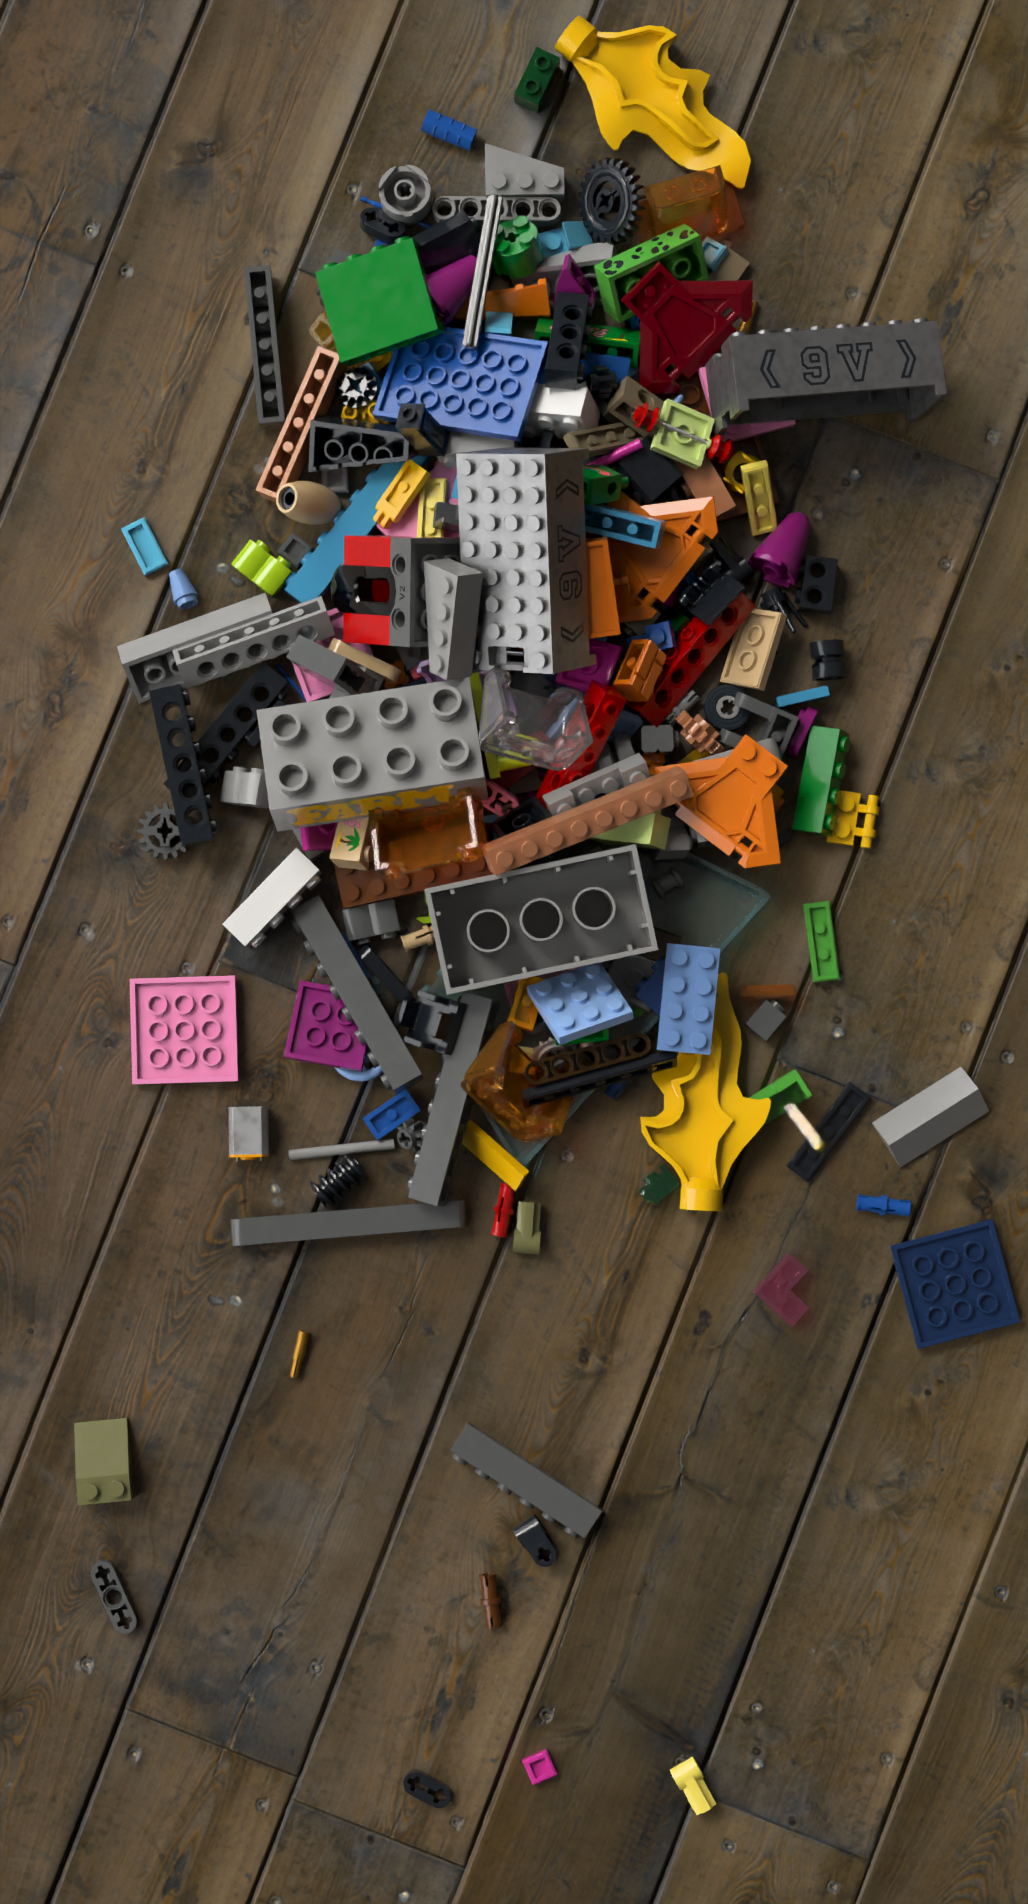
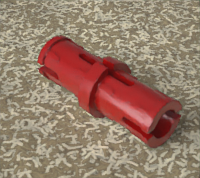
M500 1183L497 1206L493 1208L495 1217L491 1235L507 1238L511 1215H514L515 1211L512 1208L516 1191L505 1183Z

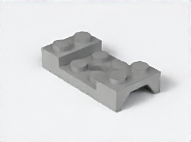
M637 753L544 794L542 797L551 815L555 816L594 800L600 793L607 795L651 776L646 761L640 753Z

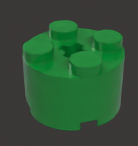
M518 216L513 220L499 224L492 262L496 273L500 276L502 274L509 275V279H519L534 273L538 269L537 265L540 261L543 263L545 259L536 226L526 216Z

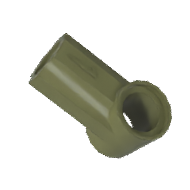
M519 1201L517 1229L514 1230L513 1253L539 1255L541 1203Z

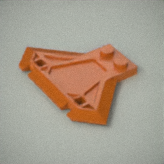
M621 491L618 501L608 502L605 505L667 521L661 547L656 549L607 537L612 576H620V574L626 573L629 585L614 586L619 623L652 619L658 612L652 607L655 601L659 599L665 603L706 549L700 544L703 538L707 535L713 540L717 535L718 525L714 496L640 506ZM694 525L698 529L691 536L687 532ZM645 588L649 593L643 600L639 595Z
M745 734L728 757L655 767V775L676 766L686 771L694 796L674 804L679 808L675 814L679 819L728 856L734 850L739 853L742 858L738 863L745 869L781 864L772 788L789 768L785 763ZM744 837L753 842L750 847L741 842Z

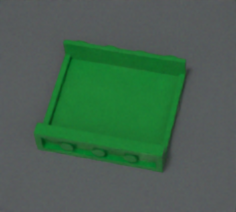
M409 236L396 239L393 245L373 247L370 249V253L350 255L346 258L347 261L339 264L337 262L328 263L322 266V270L315 272L340 363L351 366L445 333L443 323L437 319L417 248L421 246L419 241Z

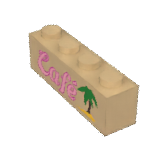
M381 816L338 822L330 859L339 868L368 871L369 863L374 858L373 846L375 838L380 833L379 821Z

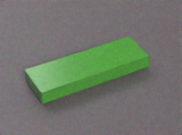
M830 901L803 904L813 983L840 979Z

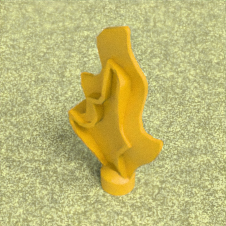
M577 16L562 33L554 49L569 62L573 63L585 82L593 102L600 133L612 150L618 151L622 141L632 131L645 134L678 165L688 170L720 177L734 185L737 189H743L751 163L746 143L734 130L711 115L704 106L703 91L710 75L698 69H681L668 59V49L675 44L677 34L664 26L652 25L622 32H599L597 28L582 16Z
M724 972L718 974L716 990L718 996L715 1000L710 1055L679 1052L676 1067L652 1073L654 1082L664 1094V1110L655 1117H640L641 1130L648 1144L674 1167L681 1179L680 1209L722 1211V1188L730 1168L741 1150L763 1126L771 1107V1100L769 1098L757 1100L743 1097L737 1084L742 1045L741 1029L729 998L728 976Z

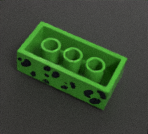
M682 224L595 265L594 269L604 311L618 323L635 316L622 302L621 298L658 261L678 281H709L701 237L688 225Z

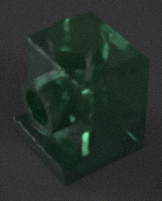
M664 1164L659 1166L661 1170L659 1174L653 1171L643 1179L645 1185L638 1192L647 1204L652 1200L656 1205L680 1185Z

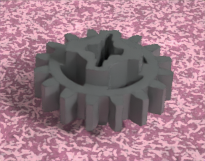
M164 803L163 809H160L155 804V812L151 813L146 810L145 814L148 818L146 820L139 819V822L144 825L142 829L137 830V833L144 836L139 840V843H147L144 851L148 853L154 850L153 857L156 859L160 854H163L164 860L169 859V854H172L177 859L179 858L178 851L181 850L186 853L187 849L182 846L181 841L172 848V842L177 837H180L178 826L172 823L171 815L175 816L174 807L171 810L168 803ZM160 816V821L155 826H150L152 821ZM167 823L168 828L173 831L167 835L165 840L164 835L160 834V830H164ZM150 837H157L160 840L161 848L156 847L150 840Z

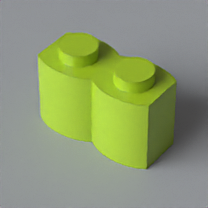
M250 539L231 565L267 594L275 598L284 587L286 579L292 573L289 569L291 564L280 555L277 559L269 554L271 549L262 541L258 540L255 543Z

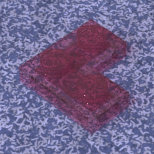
M787 1252L752 1291L787 1324L793 1327L809 1307L791 1291V1288L808 1270Z

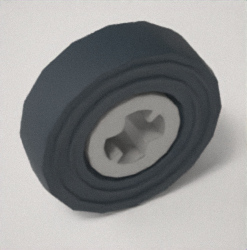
M724 684L715 687L708 694L704 703V713L707 721L714 728L720 731L722 728L734 731L741 728L747 722L751 712L734 705L732 708L733 714L727 715V712L725 714L721 712L723 702L733 703L737 691L746 694L742 688Z

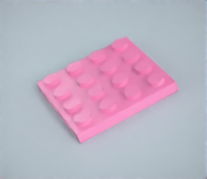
M235 975L130 979L132 1084L239 1081Z

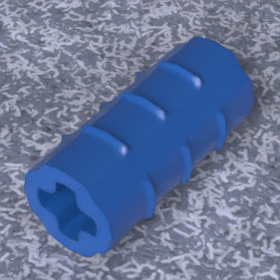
M430 109L421 127L422 132L470 151L478 129L466 123H461L454 118H449L442 113H437Z

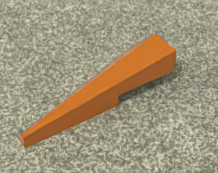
M546 278L539 279L538 284L524 286V284L515 285V288L488 291L482 321H486L487 311L513 313L512 321H538L539 317L550 318ZM470 298L452 321L467 320ZM440 316L437 318L438 321H444Z

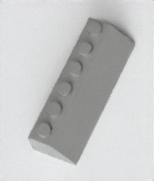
M266 593L117 646L122 666L138 703L150 700L149 690L181 684L182 687H185L176 665L173 649L273 614Z

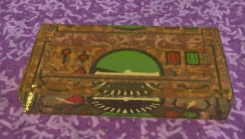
M793 1102L785 1105L784 1109L814 1149L819 1153L824 1150L826 1144L800 1109Z

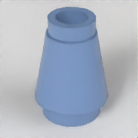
M176 569L170 572L169 577L174 604L180 610L195 606L198 603L197 597L199 595L184 573V570Z

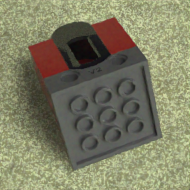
M344 535V563L337 567L331 582L333 603L337 610L343 614V642L400 647H429L424 561L450 558L461 563L460 537Z

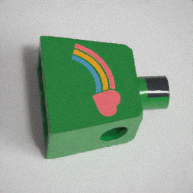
M583 465L584 504L595 505L618 501L621 489L628 487V476L604 465Z

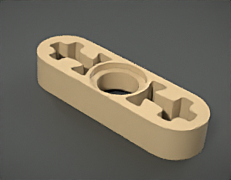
M333 638L328 647L329 650L346 657L354 664L370 669L389 682L396 684L402 672L400 669L338 639Z

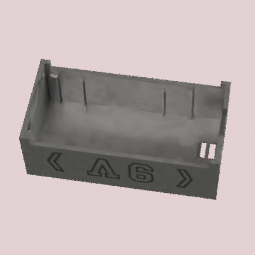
M928 318L914 319L912 323L892 320L887 322L886 325L866 322L861 324L860 327H851V324H840L833 329H825V326H813L806 331H799V328L794 327L784 329L783 332L773 333V330L767 329L758 331L757 334L747 335L745 331L734 332L722 344V353L713 355L705 364L711 415L715 419L713 424L714 436L720 434L721 437L725 436L727 426L893 412H905L906 422L917 421L947 395L937 321H928Z
M494 448L456 453L461 564L483 573L472 670L523 671V673L556 674L596 665V654L589 653L583 460L589 459V448ZM508 647L524 648V651L508 650Z

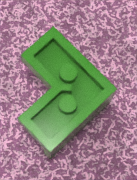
M794 1069L749 1098L757 1100L769 1098L771 1100L770 1111L764 1123L767 1124L785 1113L786 1110L788 1111L803 1100L811 1098L812 1094L797 1070Z

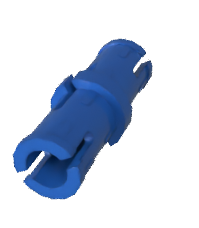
M858 1194L856 1211L879 1213L880 1216L893 1214L909 1217L911 1200L887 1198V1195L877 1197Z

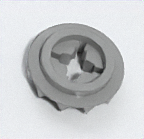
M549 1037L547 1041H540L539 1046L533 1048V1055L531 1057L533 1061L572 1051L573 1046L571 1044L556 1046L555 1039ZM563 1060L556 1061L554 1069L563 1066L566 1062Z

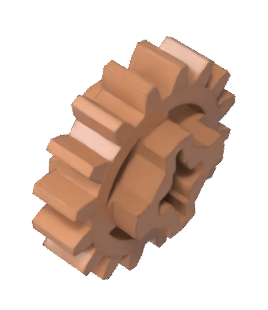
M683 710L678 715L676 720L684 728L680 734L701 754L708 750L712 755H716L725 750L716 740L720 734L699 714L693 718Z

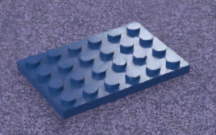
M444 327V334L393 351L372 414L375 419L397 422L401 403L425 404L426 410L445 430L521 441L547 360L549 348L547 341L480 332L478 347L476 349H468L462 345L465 330Z

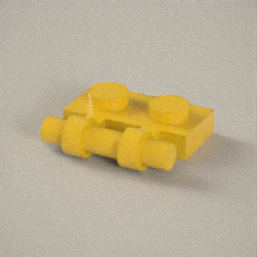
M841 791V800L835 812L837 819L836 827L832 831L831 837H827L826 842L853 846L854 836L862 837L861 847L871 849L872 839H875L876 830H874L876 815H879L880 807H878L879 796L868 795L867 805L859 804L860 793ZM858 813L865 814L863 828L856 827Z

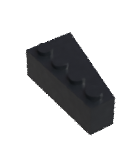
M321 415L310 421L308 472L408 461L418 456L419 453L395 428L396 425Z

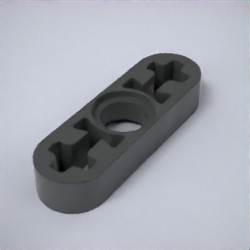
M100 1560L92 1567L91 1578L115 1630L122 1634H128L137 1626L138 1616L115 1565L109 1560ZM101 1565L104 1569H110V1572L107 1574L109 1582L115 1579L117 1583L109 1585L105 1590L101 1586L106 1584L104 1577L97 1576V1572L100 1570L99 1566ZM112 1589L120 1591L122 1595L121 1602L118 1604L110 1603L107 1599L108 1591ZM124 1604L127 1605V1608L122 1610L125 1617L132 1618L128 1628L125 1624H119V1621L122 1619L120 1612L118 1611L116 1614L113 1612V1610L119 1609Z

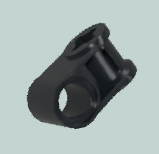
M533 1514L512 1530L534 1562L541 1567H547L555 1561L557 1548L541 1521ZM541 1547L544 1550H551L550 1559L547 1560L546 1557H539Z

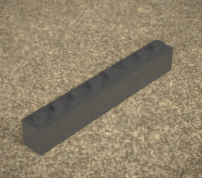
M319 895L291 910L294 919L290 920L298 934L303 932L307 941L303 942L310 956L316 954L320 961L316 966L323 979L328 976L333 985L329 986V989L335 1000L337 1001L341 998L345 1008L341 1010L349 1023L355 1022L358 1030L354 1033L361 1045L367 1043L371 1052L367 1055L374 1068L380 1066L384 1075L380 1078L386 1089L390 1090L393 1088L397 1095L424 1080L422 1073Z
M464 991L457 1001L466 1004L452 1053L451 1055H442V1062L444 1064L441 1073L437 1075L435 1081V1088H437L435 1098L430 1101L428 1113L430 1114L428 1124L423 1127L421 1150H418L414 1160L416 1169L414 1176L410 1177L407 1186L409 1191L408 1198L435 1206H446L500 1004L499 1000Z

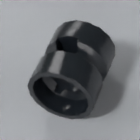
M821 640L809 644L810 657L815 660V663L811 666L813 681H830L846 678V665L841 660V657L845 655L843 640Z

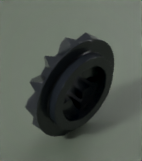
M353 366L352 369L343 371L342 377L337 380L338 385L335 390L339 400L344 405L351 408H360L367 405L374 398L377 391V380L373 373L365 367L357 368ZM352 380L360 383L361 394L354 389L352 390Z

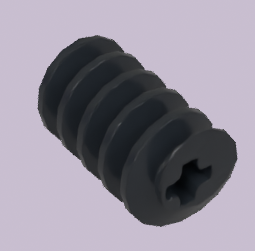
M346 1155L343 1156L344 1166L339 1162H335L336 1172L327 1168L328 1178L319 1174L320 1184H316L312 1180L309 1182L312 1190L325 1207V1202L332 1206L336 1204L334 1195L340 1199L344 1198L342 1189L351 1193L353 1191L351 1183L360 1186V1176L365 1180L369 1179L368 1173L354 1155L353 1159Z

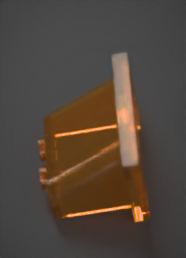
M720 165L644 187L643 195L646 198L639 201L638 204L646 209L636 211V214L643 217V220L634 221L639 227L636 232L640 244L682 224L688 225L697 232L701 240L707 236L710 238L744 228L743 218L733 185L724 180Z

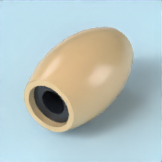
M294 481L284 484L280 487L276 496L278 509L287 517L299 523L309 525L325 524L333 521L341 509L340 499L332 490L311 481Z

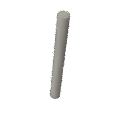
M394 1138L289 1150V1159L298 1160L395 1149Z

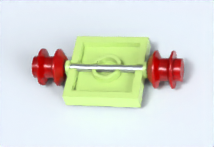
M667 399L664 401L661 413L658 407L652 411L649 410L648 403L638 406L634 412L633 421H635L636 428L643 424L646 426L647 433L656 428L650 450L694 469L701 467L705 451H707L708 459L717 456L719 464H722L725 460L728 461L733 454L734 446H732L731 439L722 442L720 434L709 439L715 421L714 418L673 400Z

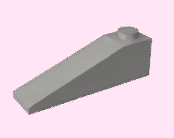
M608 242L588 244L547 257L543 263L540 261L537 265L538 269L531 275L519 279H511L513 288L518 284H524V286L538 284L539 279L546 278L548 296L554 297L564 258L570 254L597 293L594 306L603 305L594 266L616 256V247Z

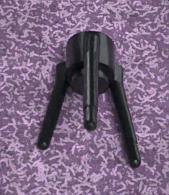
M780 586L771 588L761 594L764 601L760 604L761 609L774 612L780 611V613L787 615L785 622L792 633H796V629L785 610L786 606L802 626L807 627V622L789 600L786 592H782Z

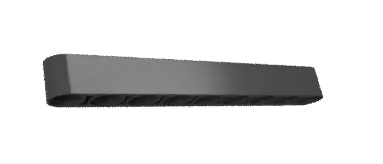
M465 1200L447 1201L446 1206L417 1203L230 1219L232 1246L467 1226Z

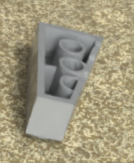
M450 558L424 561L430 673L445 680L472 677L483 573Z

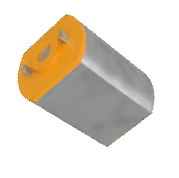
M268 1106L228 1107L229 1157H236V1161H238V1157H240V1160H258V1157H260V1161H262V1157H269Z

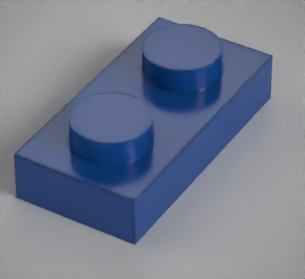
M406 1089L362 1119L374 1137L379 1140L421 1110Z

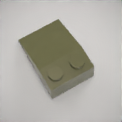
M128 1417L74 1423L78 1506L132 1500L135 1497Z

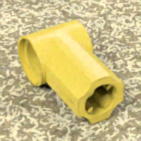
M694 1757L670 1769L680 1790L684 1791L696 1815L705 1813L716 1805V1801L703 1780V1773Z

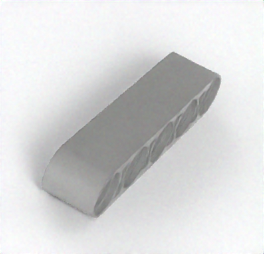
M439 197L435 200L432 207L434 220L436 223H440L471 206L475 207L478 212L476 215L468 217H474L478 226H483L488 197ZM503 197L502 209L504 213L500 216L499 224L518 217L516 210L520 207L529 209L530 213L526 217L536 227H552L560 220L561 207L554 198ZM443 206H447L452 210L447 216H441L437 211ZM547 207H551L556 211V214L552 217H546L542 214V211Z

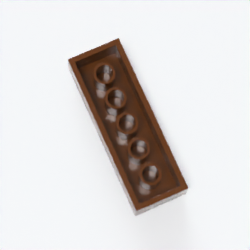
M475 823L373 847L374 858L369 863L368 871L339 868L334 863L343 909L423 893L426 888L492 875L493 873L489 870L481 849V845L494 840L492 827L490 826L491 823Z

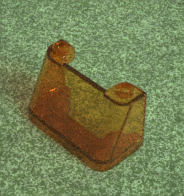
M471 787L457 789L458 798L450 796L448 803L401 813L398 809L393 810V814H384L382 808L368 810L376 871L380 875L385 876L386 879H397L401 877V874L458 861L471 862L477 860L478 856L483 853L484 809L482 799Z
M513 1021L499 1025L465 1072L461 1081V1088L513 1137L520 1141L532 1142L562 1133L573 1096L524 1108L521 1090L531 1088L532 1086L525 1082L523 1072L526 1066L533 1062V1060L516 1045L521 1042L523 1031ZM532 1067L529 1069L528 1075L532 1080L539 1081L543 1077V1072L538 1067ZM560 1069L555 1070L556 1072H558V1073H560V1074L566 1073L564 1070H560Z

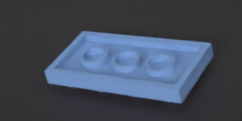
M667 943L657 1050L710 1055L720 948Z

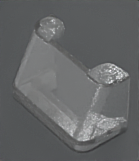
M493 667L484 678L479 728L480 748L487 753L550 770L559 771L571 766L593 743L582 692L562 687L552 693L549 698L508 687L511 683L510 673Z

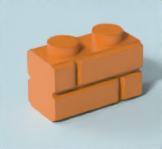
M632 640L613 686L619 692H622V695L628 701H648L653 694L657 678L663 671V664L667 655L661 649H658V646L652 640Z

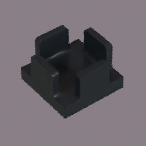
M422 989L417 992L419 997L416 1002L404 999L397 1019V1025L409 1028L408 1034L404 1036L403 1041L421 1048L451 1055L466 1004Z

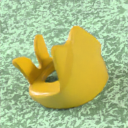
M738 451L727 463L723 480L729 484L731 490L743 494V484L738 483L733 476L735 467L741 463L750 464L761 460L754 455Z

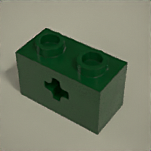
M536 47L514 93V103L538 113L559 70L560 57Z

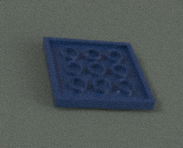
M993 1219L889 1246L917 1349L1020 1322Z

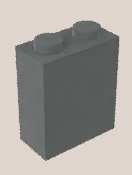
M298 635L286 656L287 659L310 676L348 695L361 694L371 677L346 657L301 635Z

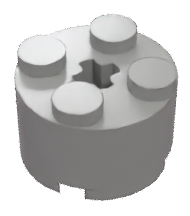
M413 165L395 166L386 171L380 180L379 198L383 211L389 217L403 222L406 226H413L428 215L432 207L433 195L428 177L421 169ZM408 193H410V196L408 197H401V194L407 195Z

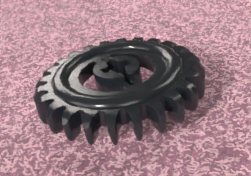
M605 157L603 160H597L595 165H591L589 172H586L584 175L585 182L580 184L583 190L578 193V197L581 198V201L578 202V207L582 208L579 215L584 217L583 225L588 227V234L593 235L595 241H600L601 243L608 242L610 245L624 243L627 240L626 238L633 237L631 230L639 229L638 225L633 221L643 220V217L637 215L636 211L646 209L638 204L639 200L646 198L644 195L637 194L638 190L644 188V185L635 184L641 176L631 175L636 168L628 166L629 162L619 157ZM609 181L615 185L613 189L601 190L603 185ZM605 213H617L615 218L610 221L603 217Z

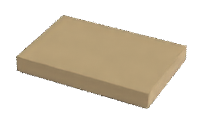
M753 609L734 633L720 682L764 691L787 615L780 612Z

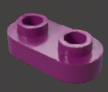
M809 706L806 711L801 709L797 721L799 727L795 735H791L786 747L788 749L787 755L796 758L818 713L817 710Z

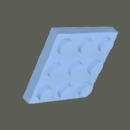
M601 962L586 965L527 986V994L559 1045L633 1019L632 1009Z

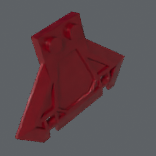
M658 261L621 298L622 302L640 319L639 384L653 394L675 393L681 387L676 380L682 374L690 379L721 348L727 338L732 333L737 332L733 324L739 318L746 323L752 317L753 280L678 281ZM729 306L732 311L724 317L721 313ZM673 363L675 367L667 373L665 369Z

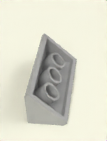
M959 1067L873 1121L872 1124L899 1167H902L989 1112V1109L978 1087L963 1068Z

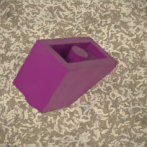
M570 254L566 255L553 299L554 306L556 304L557 291L588 294V306H593L594 308L597 293Z

